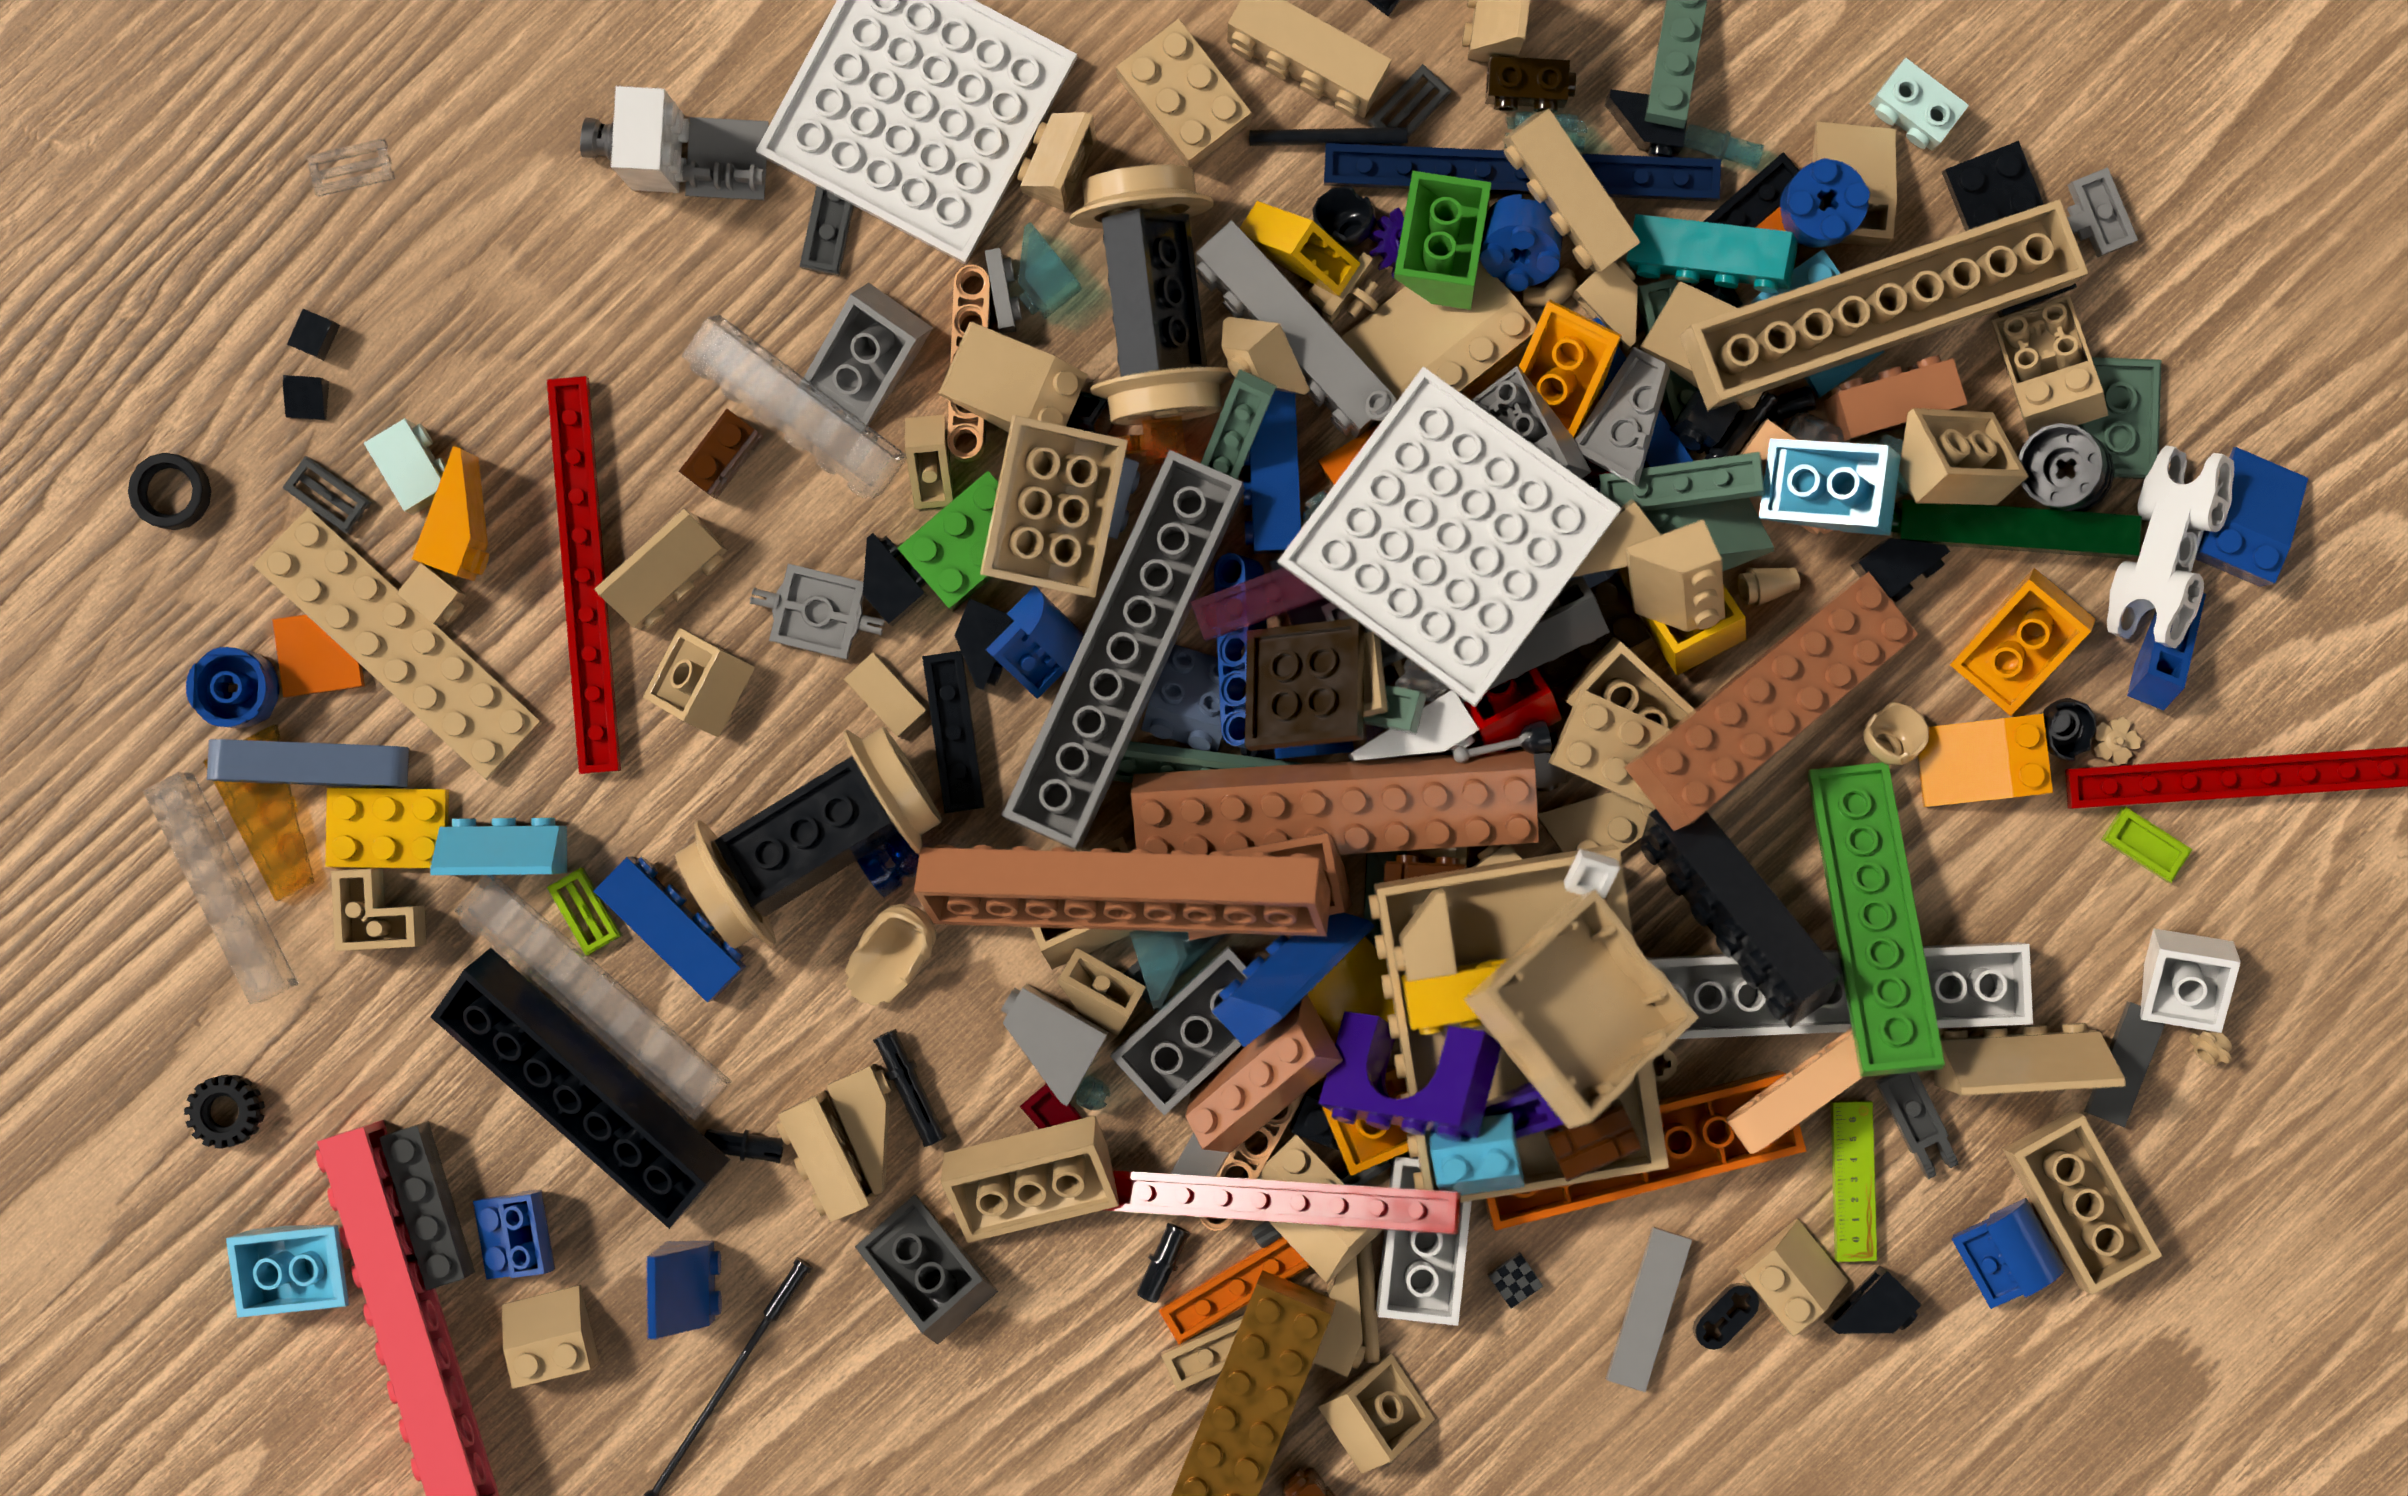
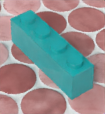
M1635 214L1632 230L1640 243L1628 251L1627 262L1637 271L1636 274L1641 277L1658 279L1661 274L1676 275V280L1685 283H1699L1700 278L1715 280L1714 284L1726 288H1737L1739 283L1754 285L1753 288L1755 290L1767 293H1776L1778 288L1790 289L1799 244L1793 232Z

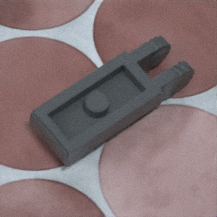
M1918 1073L1888 1074L1876 1080L1875 1083L1909 1151L1914 1154L1924 1176L1927 1179L1936 1176L1934 1164L1924 1149L1934 1143L1937 1145L1942 1160L1949 1168L1958 1165L1956 1155L1947 1139L1949 1135Z

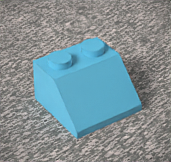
M1512 1113L1483 1117L1478 1138L1461 1136L1460 1141H1451L1437 1136L1435 1131H1430V1151L1436 1182L1440 1191L1459 1192L1461 1195L1525 1187Z

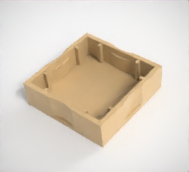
M1595 889L1571 900L1464 999L1568 1129L1589 1123L1595 1119L1630 1085L1632 1079L1643 1065L1662 1054L1698 1019V1016L1665 975L1642 954L1632 934Z

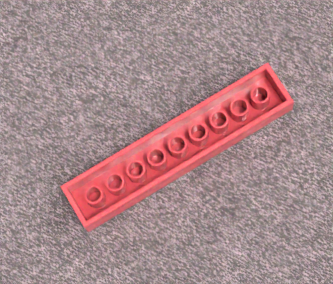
M384 1120L317 1141L319 1149L316 1150V1160L320 1170L323 1173L326 1172L331 1186V1188H328V1199L332 1209L338 1211L343 1225L339 1229L340 1238L346 1250L350 1249L355 1265L351 1267L352 1277L357 1288H362L366 1303L363 1305L364 1316L367 1324L370 1327L374 1326L378 1342L375 1343L376 1355L382 1366L386 1365L390 1380L387 1382V1390L392 1403L398 1404L402 1419L399 1420V1429L404 1442L410 1443L414 1458L411 1459V1468L415 1479L418 1482L422 1481L426 1496H499L436 1288L426 1291L379 1137L388 1134Z

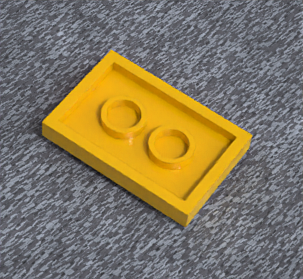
M327 788L325 867L430 868L439 827H448L449 789Z

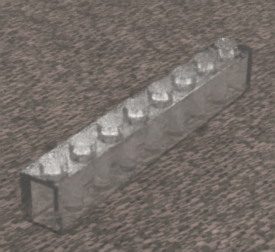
M485 875L454 910L462 917L459 923L466 931L475 937H478L480 934L492 944L489 948H492L507 962L511 960L522 970L520 974L537 989L541 986L552 996L550 1000L565 1014L568 1015L571 1012L582 1022L579 1026L596 1041L600 1038L612 1049L609 1053L626 1068L630 1064L642 1074L639 1079L657 1094L660 1090L671 1100L668 1105L685 1120L689 1116L694 1121L699 1119L732 1082L595 961L586 956L579 947L496 875Z

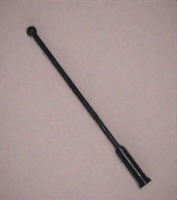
M796 1257L793 1262L794 1266L763 1312L764 1319L653 1489L646 1491L644 1496H659V1492L772 1321H777L807 1273L812 1271L813 1267L809 1263Z

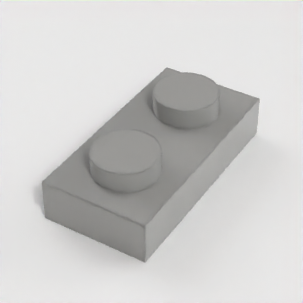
M1000 248L985 250L1000 333L1017 332L1015 321L1022 320L1018 296L1010 297L1008 282L1015 281L1011 257L1003 259Z

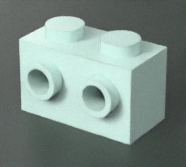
M1907 58L1897 66L1869 103L1875 108L1874 112L1878 118L1889 125L1897 124L1907 132L1906 137L1911 143L1921 149L1927 147L1931 151L1942 142L1969 106Z
M404 418L364 442V445L402 509L414 515L432 504L446 463L441 457L435 459L428 447L433 444L432 439L422 424L415 425Z

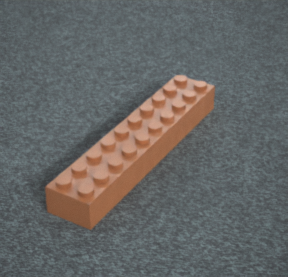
M1524 750L1486 753L1469 757L1464 763L1455 761L1453 755L1134 774L1131 788L1136 849L1148 850L1154 854H1170L1175 850H1184L1191 852L1193 855H1210L1215 851L1226 852L1328 832L1339 854L1539 843L1534 754Z
M938 844L934 848L921 847L914 887L915 895L934 924L1327 936L1331 889L1320 858H1314L1305 853H1296L1291 855V857H1274L1264 852H1255L1250 856H1234L1224 851H1215L1210 855H1193L1191 852L1184 850H1175L1170 854H1154L1144 849H1135L1130 853H1115L1105 848H1095L1091 852H1076L1065 847H1055L1051 851H1038L1026 846H1016L1012 850H999L987 845H977L973 849H960L948 844Z

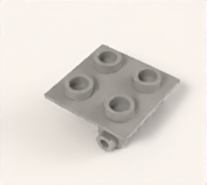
M690 117L687 165H683L682 172L683 181H686L685 196L764 200L767 159L757 155L756 149L769 127V121Z

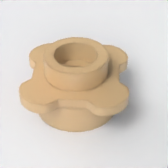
M2204 1030L2199 1036L2192 1034L2189 1037V1041L2195 1046L2194 1051L2202 1061L2215 1066L2221 1061L2224 1063L2231 1061L2229 1052L2232 1050V1045L2223 1033Z

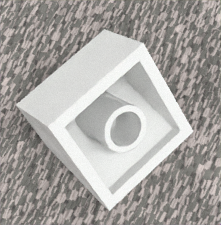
M2153 928L2144 962L2141 1020L2222 1033L2241 964L2234 942Z

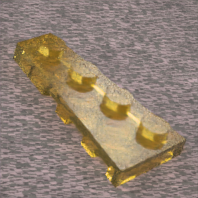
M273 724L244 740L279 742L281 737L278 725ZM208 758L203 761L204 764H205V766H206V768H207ZM213 781L274 900L281 901L315 883L304 835L301 833L296 814L298 809L295 796H292L290 785Z

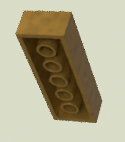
M1262 1270L1171 1496L1259 1495L1332 1317L1336 1300Z

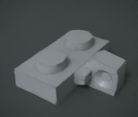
M2108 167L2072 181L2067 185L2075 205L2067 208L2070 215L2067 219L2073 234H2078L2080 241L2087 238L2090 239L2097 258L2138 241Z

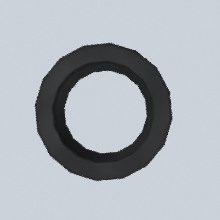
M170 453L152 455L139 463L130 477L128 487L131 507L139 518L152 526L171 530L190 527L200 520L209 507L212 492L209 478L200 465L186 457ZM168 468L178 469L185 473L192 484V496L187 507L180 513L172 515L161 514L156 511L149 503L147 495L149 483L153 476L160 470Z

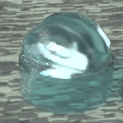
M1088 1076L1079 1085L1076 1102L1079 1106L1088 1110H1100L1107 1105L1104 1102L1106 1096L1110 1097L1111 1095L1109 1087L1102 1080Z

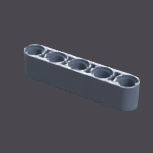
M211 739L208 743L207 780L407 788L409 748L381 745Z

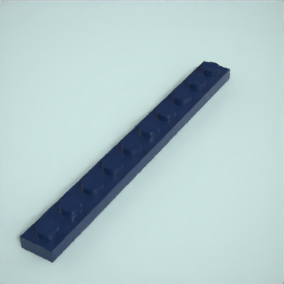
M1326 143L1324 186L1409 189L1412 171L1492 182L1490 192L1531 194L1527 187V183L1530 181L1522 168L1516 170L1504 154V150ZM1581 154L1609 197L1716 202L1720 199L1721 159Z

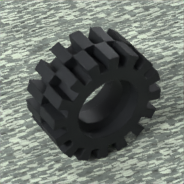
M228 1074L205 1080L204 1083L198 1084L194 1088L195 1093L189 1094L186 1100L190 1102V1106L184 1108V1115L190 1116V1121H186L187 1128L193 1127L195 1130L191 1135L195 1139H203V1145L208 1147L214 1145L218 1149L232 1147L251 1139L250 1136L256 1134L260 1129L257 1126L258 1123L264 1120V1115L260 1114V1109L265 1108L264 1101L259 1102L257 1096L261 1095L259 1089L253 1090L250 1087L253 1083L248 1079L241 1080V1076H228ZM220 1096L232 1098L239 1108L236 1122L229 1127L217 1124L211 1116V1106Z

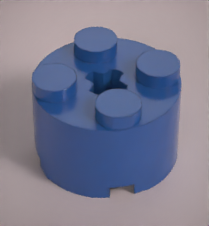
M1828 158L1812 162L1802 168L1783 190L1780 198L1783 226L1786 231L1793 232L1800 244L1807 247L1819 248L1838 244L1856 230L1864 220L1870 197L1869 189L1859 173L1848 164ZM1822 198L1829 201L1828 208L1825 211L1818 207Z
M1522 194L1510 195L1495 202L1487 213L1480 261L1492 277H1497L1512 291H1523L1528 286L1542 283L1549 279L1560 267L1563 236L1558 233L1551 223L1549 217L1553 213L1544 201L1539 203L1536 199L1535 201L1522 199Z
M220 647L207 652L206 655L192 666L186 680V694L192 708L209 724L219 727L248 728L267 720L271 716L279 697V680L273 664L263 656L249 650ZM238 684L237 692L232 693L228 691L229 685Z

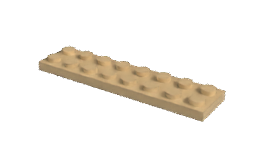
M309 508L253 564L262 575L484 779L488 780L542 724L535 715L437 625L433 624L396 594L398 590Z

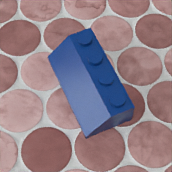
M1347 913L1329 915L1327 936L1290 935L1288 938L1285 935L1278 936L1265 949L1270 954L1265 960L1259 955L1242 971L1246 978L1241 983L1236 978L1218 994L1223 1001L1212 1012L1243 1047H1246L1281 1020L1375 926L1369 920Z

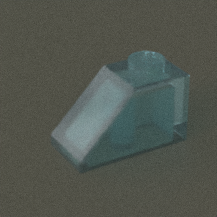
M1031 222L1024 227L1018 279L1019 287L1023 293L1018 298L1032 315L1039 311L1043 318L1046 319L1082 289L1079 281Z
M1131 931L1129 932L1153 1010H1159L1163 1007L1187 960L1186 949L1192 948L1191 940H1189L1188 932Z

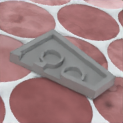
M1634 347L1575 437V441L1586 460L1637 487L1671 370L1665 362Z

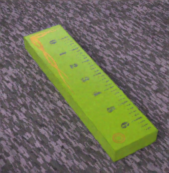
M1830 1101L1835 1261H1877L1873 1102Z

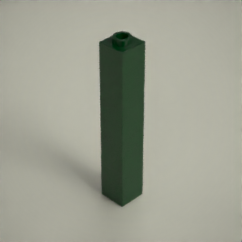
M1903 499L1895 503L1891 532H1893L1892 538L1942 544L1952 547L2129 559L2139 556L2142 516L1976 504L1916 503L1915 500Z

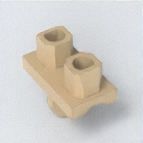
M1345 249L1361 264L1340 296H1336L1315 284L1308 293L1309 298L1322 310V317L1331 324L1351 298L1353 302L1346 312L1356 318L1363 307L1374 312L1378 306V303L1371 297L1378 287L1374 281L1368 279L1363 288L1359 289V286L1373 268V258L1364 252L1359 257L1357 254Z

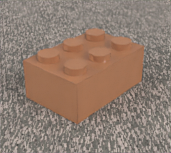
M1940 355L1917 361L1915 365L1908 367V371L1904 373L1901 366L1877 373L1878 376L1870 378V383L1864 384L1863 378H1857L1839 384L1840 387L1832 389L1833 395L1823 402L1834 442L1853 443L1906 427L1907 414L1912 408L1958 410L1967 405L1954 358L1941 361Z

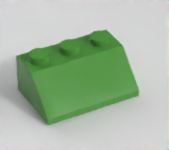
M1412 171L1394 279L1431 304L1471 310L1492 182Z

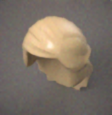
M908 904L891 905L878 914L873 923L863 933L858 946L850 955L845 969L849 977L846 987L851 989L852 997L856 998L860 1003L878 1006L879 1003L884 1001L890 1003L897 994L911 984L921 966L931 958L932 948L937 937L936 929L930 917L924 911Z

